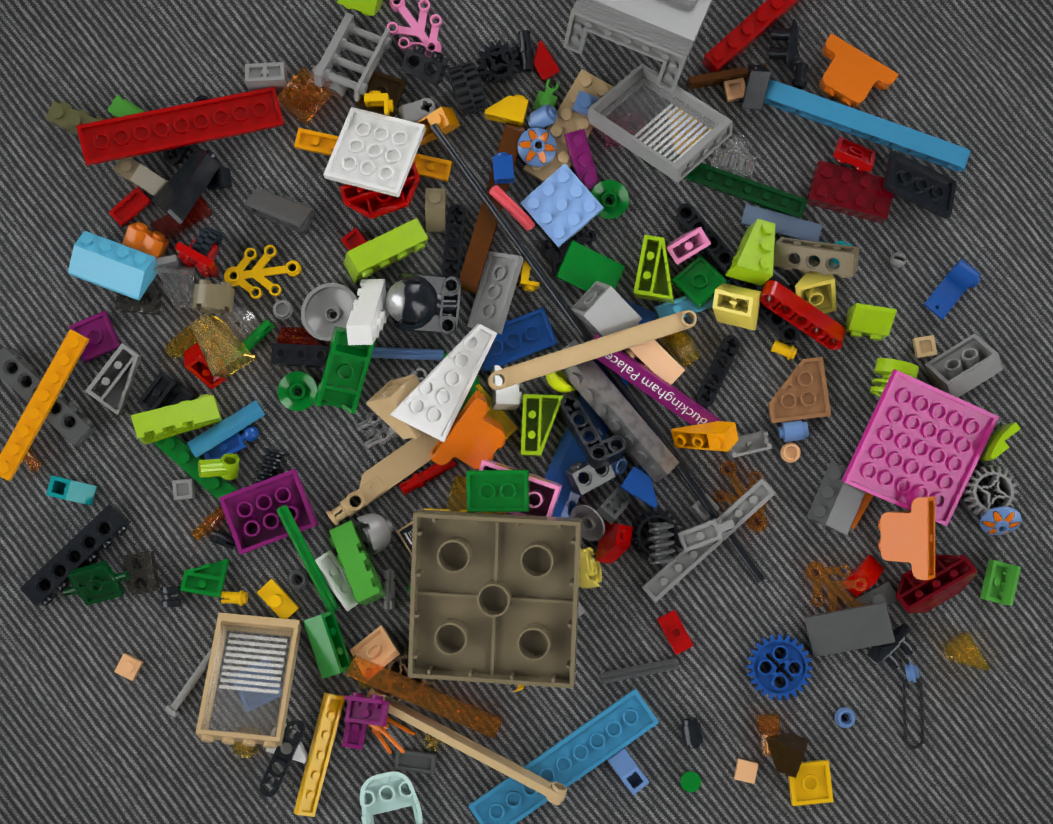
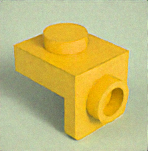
M375 90L364 93L366 107H384V114L390 116V112H393V100H390L388 93H381Z
M523 260L519 274V287H523L524 291L534 292L535 289H539L540 282L529 281L531 267L526 260Z

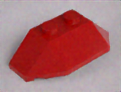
M413 161L399 197L348 184L340 186L339 190L345 206L373 219L409 206L419 184L420 176Z

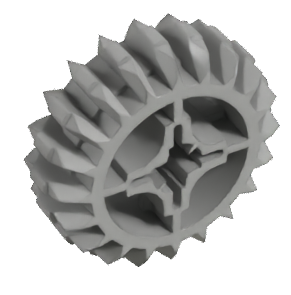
M988 465L987 469L985 466H981L979 471L975 469L973 471L974 476L971 475L970 482L966 485L968 490L963 492V494H968V497L964 498V502H971L967 508L972 509L975 507L973 514L978 515L980 513V517L985 512L991 510L990 506L994 503L995 499H1003L997 507L1015 508L1011 502L1018 501L1014 495L1019 494V491L1013 488L1018 484L1011 483L1014 476H1007L1008 470L1001 472L1000 466L994 468L993 465ZM991 476V479L988 480L985 486L978 485L984 477ZM1000 482L1004 487V492L999 487ZM984 489H991V492L997 495H991V493ZM977 492L980 493L982 496L981 503L978 500Z

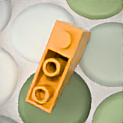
M441 106L416 122L425 125L426 128L419 146L438 139L430 129V126L434 123H437L445 135L461 126L453 108Z
M715 421L671 429L675 448L728 452L739 440L735 422Z

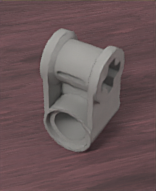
M423 98L413 103L402 105L397 110L400 119L416 123L437 108L433 100ZM425 106H429V112L425 111Z

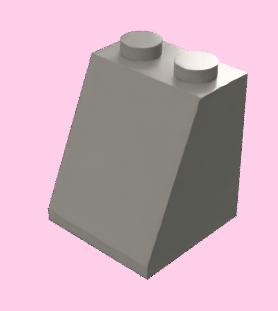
M596 281L571 308L572 312L583 323L601 337L638 326L642 320L612 286Z

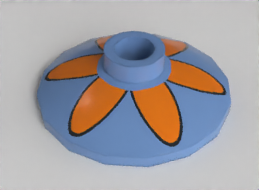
M538 127L530 128L523 132L517 145L521 159L534 167L545 166L551 162L557 148L551 133ZM535 143H540L541 148L537 149Z
M1011 507L993 508L985 512L980 519L981 528L991 535H1004L1013 532L1022 522L1021 514Z

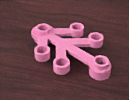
M390 0L391 9L394 12H400L410 26H398L396 22H389L387 24L388 29L391 26L396 27L395 31H390V35L418 37L422 42H410L407 37H402L398 41L399 48L406 51L412 44H421L428 51L441 53V44L437 38L442 19L438 14L430 17V24L432 26L430 37L425 33L430 2L428 0L419 1L420 12L417 23L405 7V0H400L399 4H394L395 0ZM426 3L428 6L427 8H422L421 5ZM434 19H439V23L434 24L432 21ZM403 41L408 42L407 46H401V43ZM434 45L435 49L429 50L428 47Z

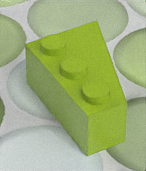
M757 219L746 230L738 247L737 254L734 256L730 269L725 276L762 286L773 276L775 223Z
M644 235L633 292L635 298L674 304L665 239L663 237Z

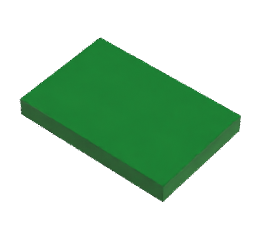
M571 241L555 277L585 292L596 281L610 285L615 290L625 266L575 241Z
M467 470V512H529V470Z

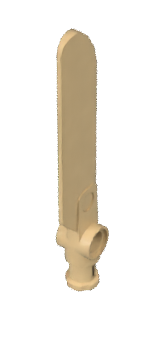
M423 432L420 437L412 438L364 472L359 489L340 501V505L332 511L328 510L326 512L334 525L337 527L338 523L347 516L351 517L363 510L368 504L431 460L430 451L438 442V439ZM353 497L361 498V504L358 507L351 506V499Z

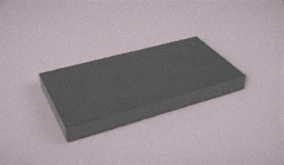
M886 601L804 617L814 657L894 643L896 641Z

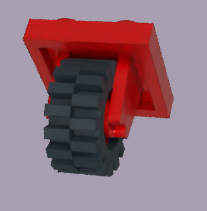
M206 226L199 232V236L195 237L189 247L178 242L175 250L178 258L182 260L181 263L190 269L195 267L206 278L211 276L216 279L219 270L214 259L220 250L219 246L222 244L223 234Z

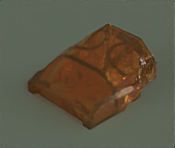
M304 66L277 97L290 113L300 122L308 125L314 115L334 94L324 86L314 85V77Z

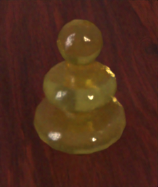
M429 734L424 738L425 741H429L426 744L427 749L433 748L435 752L438 751L437 746L441 744V740L435 739V737Z

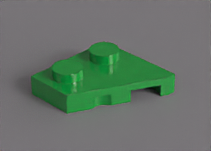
M223 559L216 563L202 565L199 568L185 570L180 591L221 598L230 560Z

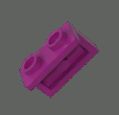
M352 692L351 696L345 695L344 700H348L345 715L346 722L386 727L389 702L383 700V696L371 695L370 699L364 698V694Z

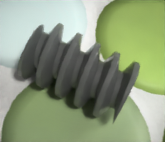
M668 522L648 523L654 526L648 530L649 533L654 534V536L648 538L649 541L654 542L653 545L649 546V549L655 551L649 554V557L655 559V561L649 564H667L674 561L675 557L669 556V554L675 552V549L669 548V546L675 543L673 540L668 539L674 536L673 532L668 531L674 525Z

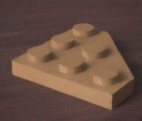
M823 356L802 359L768 403L770 424L831 416Z

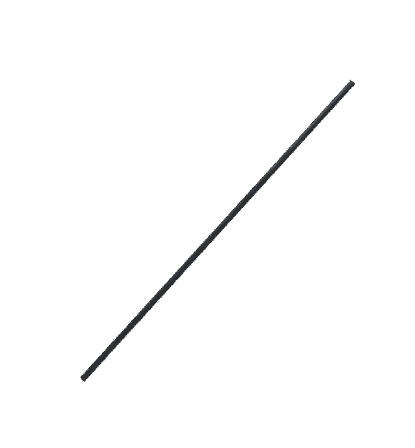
M434 123L430 126V129L583 341H591L592 338L440 127L437 123ZM599 361L625 399L679 461L675 468L710 517L717 519L720 516L622 379L616 372ZM732 533L726 539L757 582L760 583L765 579Z

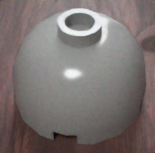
M373 513L357 517L359 520L357 522V529L360 537L369 546L366 548L367 552L370 555H374L386 549L391 541V532H393L391 522L389 520L386 521L383 516Z

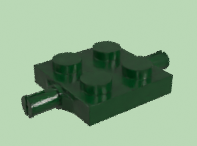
M107 561L74 569L68 573V578L73 586L64 588L63 595L67 597L77 594L82 598L86 606L123 596L125 591L120 581L128 580L130 575L128 571L116 574Z

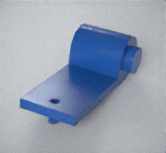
M961 258L923 306L941 320L944 319L962 294L970 286L974 288L980 282L979 276L981 273Z

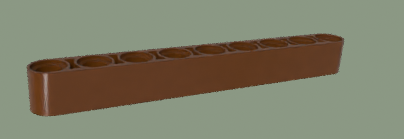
M507 122L497 153L506 152L508 155H512L513 169H515L519 156L517 149L518 140L522 133L526 131V127ZM492 168L486 193L499 211L502 212L503 206L490 195L489 190L494 185H498L507 194L510 183L495 184ZM483 201L459 278L461 290L477 294L488 253L498 226V221Z

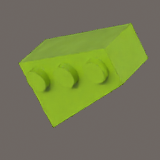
M523 394L521 456L541 457L564 395Z

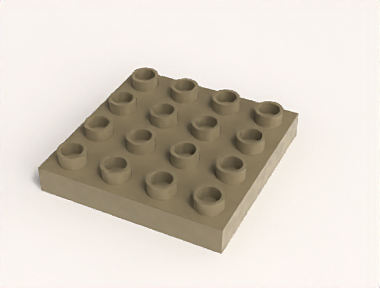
M417 509L413 513L408 678L574 688L576 678L582 518Z

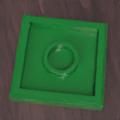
M701 255L672 279V284L698 309L714 297L717 287L723 283L728 284V281Z

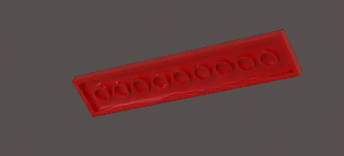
M275 86L76 125L85 164L90 166L284 126V121Z

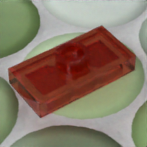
M281 327L278 335V343L315 346L319 344V340L310 335L305 328Z

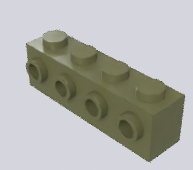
M53 101L45 118L53 126L77 136L76 125L106 120L99 116L93 118L89 112L83 109L76 111L72 109L73 106L63 101L60 104Z

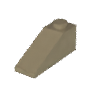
M131 157L120 159L113 169L118 175L152 196H155L168 182Z

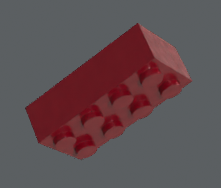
M819 160L814 168L806 204L882 224L888 218L894 194L883 189L884 177Z

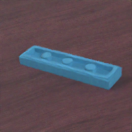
M255 400L187 442L193 455L197 458L260 419L265 413Z

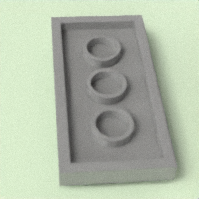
M489 251L467 327L473 329L477 324H481L502 335L523 264V257Z

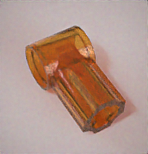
M757 715L761 753L763 756H771L766 737L778 735V732H780L779 715Z

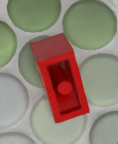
M200 341L184 351L185 367L210 389L227 380V376L214 354Z
M604 522L605 533L599 539L595 561L613 564L630 547L633 527Z

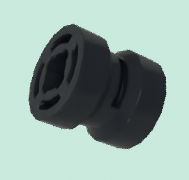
M181 586L160 587V594L163 595L161 608L182 606L181 599H179Z

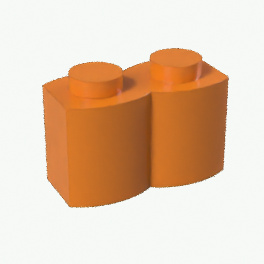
M141 222L128 226L122 245L152 255L155 259L164 257L169 244V240L165 238L163 233L158 231L152 232L146 224Z

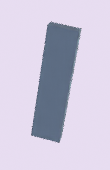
M749 204L745 205L740 223L750 227L757 219H762L776 224L775 234L792 239L815 242L819 241L823 226Z

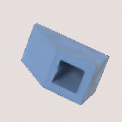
M625 748L607 759L633 795L650 783Z

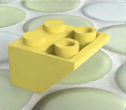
M726 283L717 287L713 301V311L717 322L755 331L761 291Z

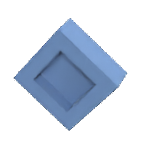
M579 91L572 111L588 116V109L598 101V97Z

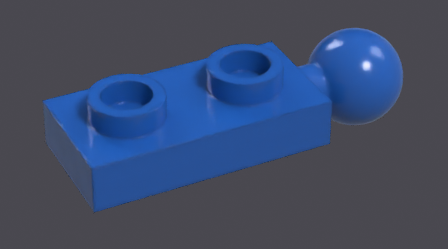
M247 426L242 434L237 432L205 452L204 455L209 460L221 459L227 453L235 454L247 448L244 441L253 442L257 440L259 431L255 426Z

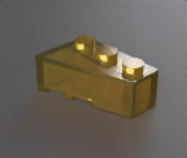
M204 314L190 323L212 376L227 378L257 359L233 335L234 333L219 317Z

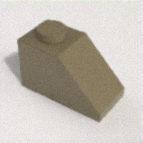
M426 188V232L446 233V189Z

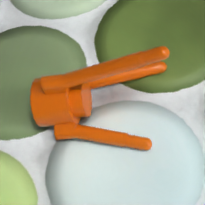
M387 715V722L413 736L416 734ZM387 722L386 727L369 725L372 728L371 731L389 754H392V751L381 736L382 734L402 754L405 753V750L386 731L390 726Z

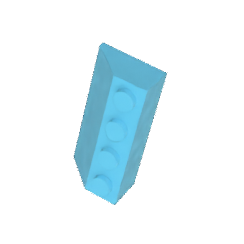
M84 231L74 244L68 269L69 275L138 301L159 272L154 256Z

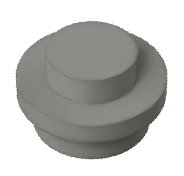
M286 300L277 301L273 306V314L280 320L290 318L293 313L292 305Z

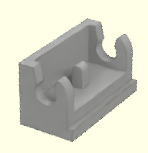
M284 62L245 64V83L248 91L275 86L276 91L288 90L286 80L288 75Z
M763 430L738 436L739 440L728 451L730 459L772 449V445L768 442L767 438L768 432Z

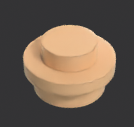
M786 443L782 446L780 455L784 461L792 463L799 459L801 451L795 443Z

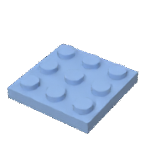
M565 163L520 202L559 248L604 209Z

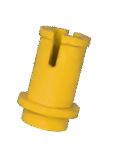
M775 339L771 352L787 357V360H793L798 349L794 347L795 345L790 346Z
M240 590V592L222 591L221 598L224 599H221V603L243 606V604L248 602V593L244 592V590Z

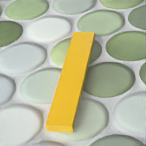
M324 692L293 812L296 815L315 817L345 696Z

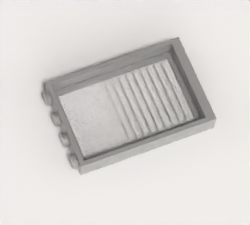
M642 63L639 67L633 69L626 78L619 81L613 89L606 92L600 100L590 106L588 109L589 123L679 183L732 135L733 121L679 86H676L674 93L656 86L659 74Z

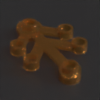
M728 460L721 464L720 471L722 475L729 478L739 497L726 494L723 490H717L714 493V499L717 502L725 501L733 504L745 493V490L736 475L737 465L733 461ZM726 465L731 466L732 470L730 473L725 471ZM753 471L749 474L750 483L747 490L757 482L752 479L754 473L759 476L758 480L762 478L760 472ZM718 492L723 493L724 497L722 500L717 498ZM767 502L745 521L750 530L761 532L766 528L767 518L764 512ZM755 518L760 520L758 526H755L753 523Z
M813 561L805 569L807 578L813 584L814 595L811 601L814 606H822L825 600L821 594V582L827 587L828 612L839 610L837 596L851 608L867 605V603H858L843 590L855 588L857 591H863L867 586V582L864 578L833 581L827 576L839 574L843 578L848 577L851 568L847 564L824 567L822 563ZM841 568H847L848 573L843 574ZM812 569H817L819 574L814 575ZM862 581L864 586L858 587L856 583ZM820 597L822 602L817 603L814 598Z

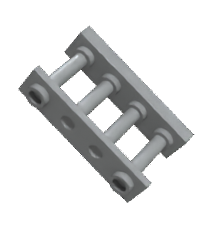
M346 12L314 72V85L322 87L325 81L331 80L353 89L354 99L358 102L361 95L364 96V93L367 92L368 82L385 49L388 50L392 42L390 29L386 28L382 36L356 27L354 15ZM349 35L360 36L378 43L373 52L348 42ZM341 50H349L370 60L367 66L364 67L341 58L339 55ZM333 65H340L362 75L359 81L355 82L332 73L331 69Z

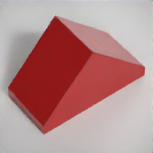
M869 554L841 583L857 597L876 583L884 567Z

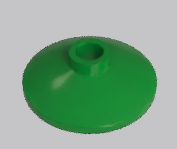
M604 180L595 185L591 191V194L604 207L598 214L599 217L615 219L626 211L629 204V194L621 183L614 180ZM611 198L613 203L607 204L605 200Z
M300 371L291 372L281 379L277 390L278 398L282 405L289 410H306L315 402L317 384L307 373ZM299 388L302 389V394L297 396L295 391Z

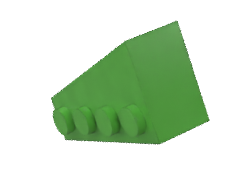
M349 521L329 530L331 535L328 537L333 548L336 547L338 562L345 570L344 575L352 588L355 601L366 606L385 597L386 593L355 523Z

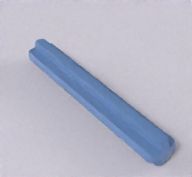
M374 347L371 358L442 361L444 359V351L442 349Z

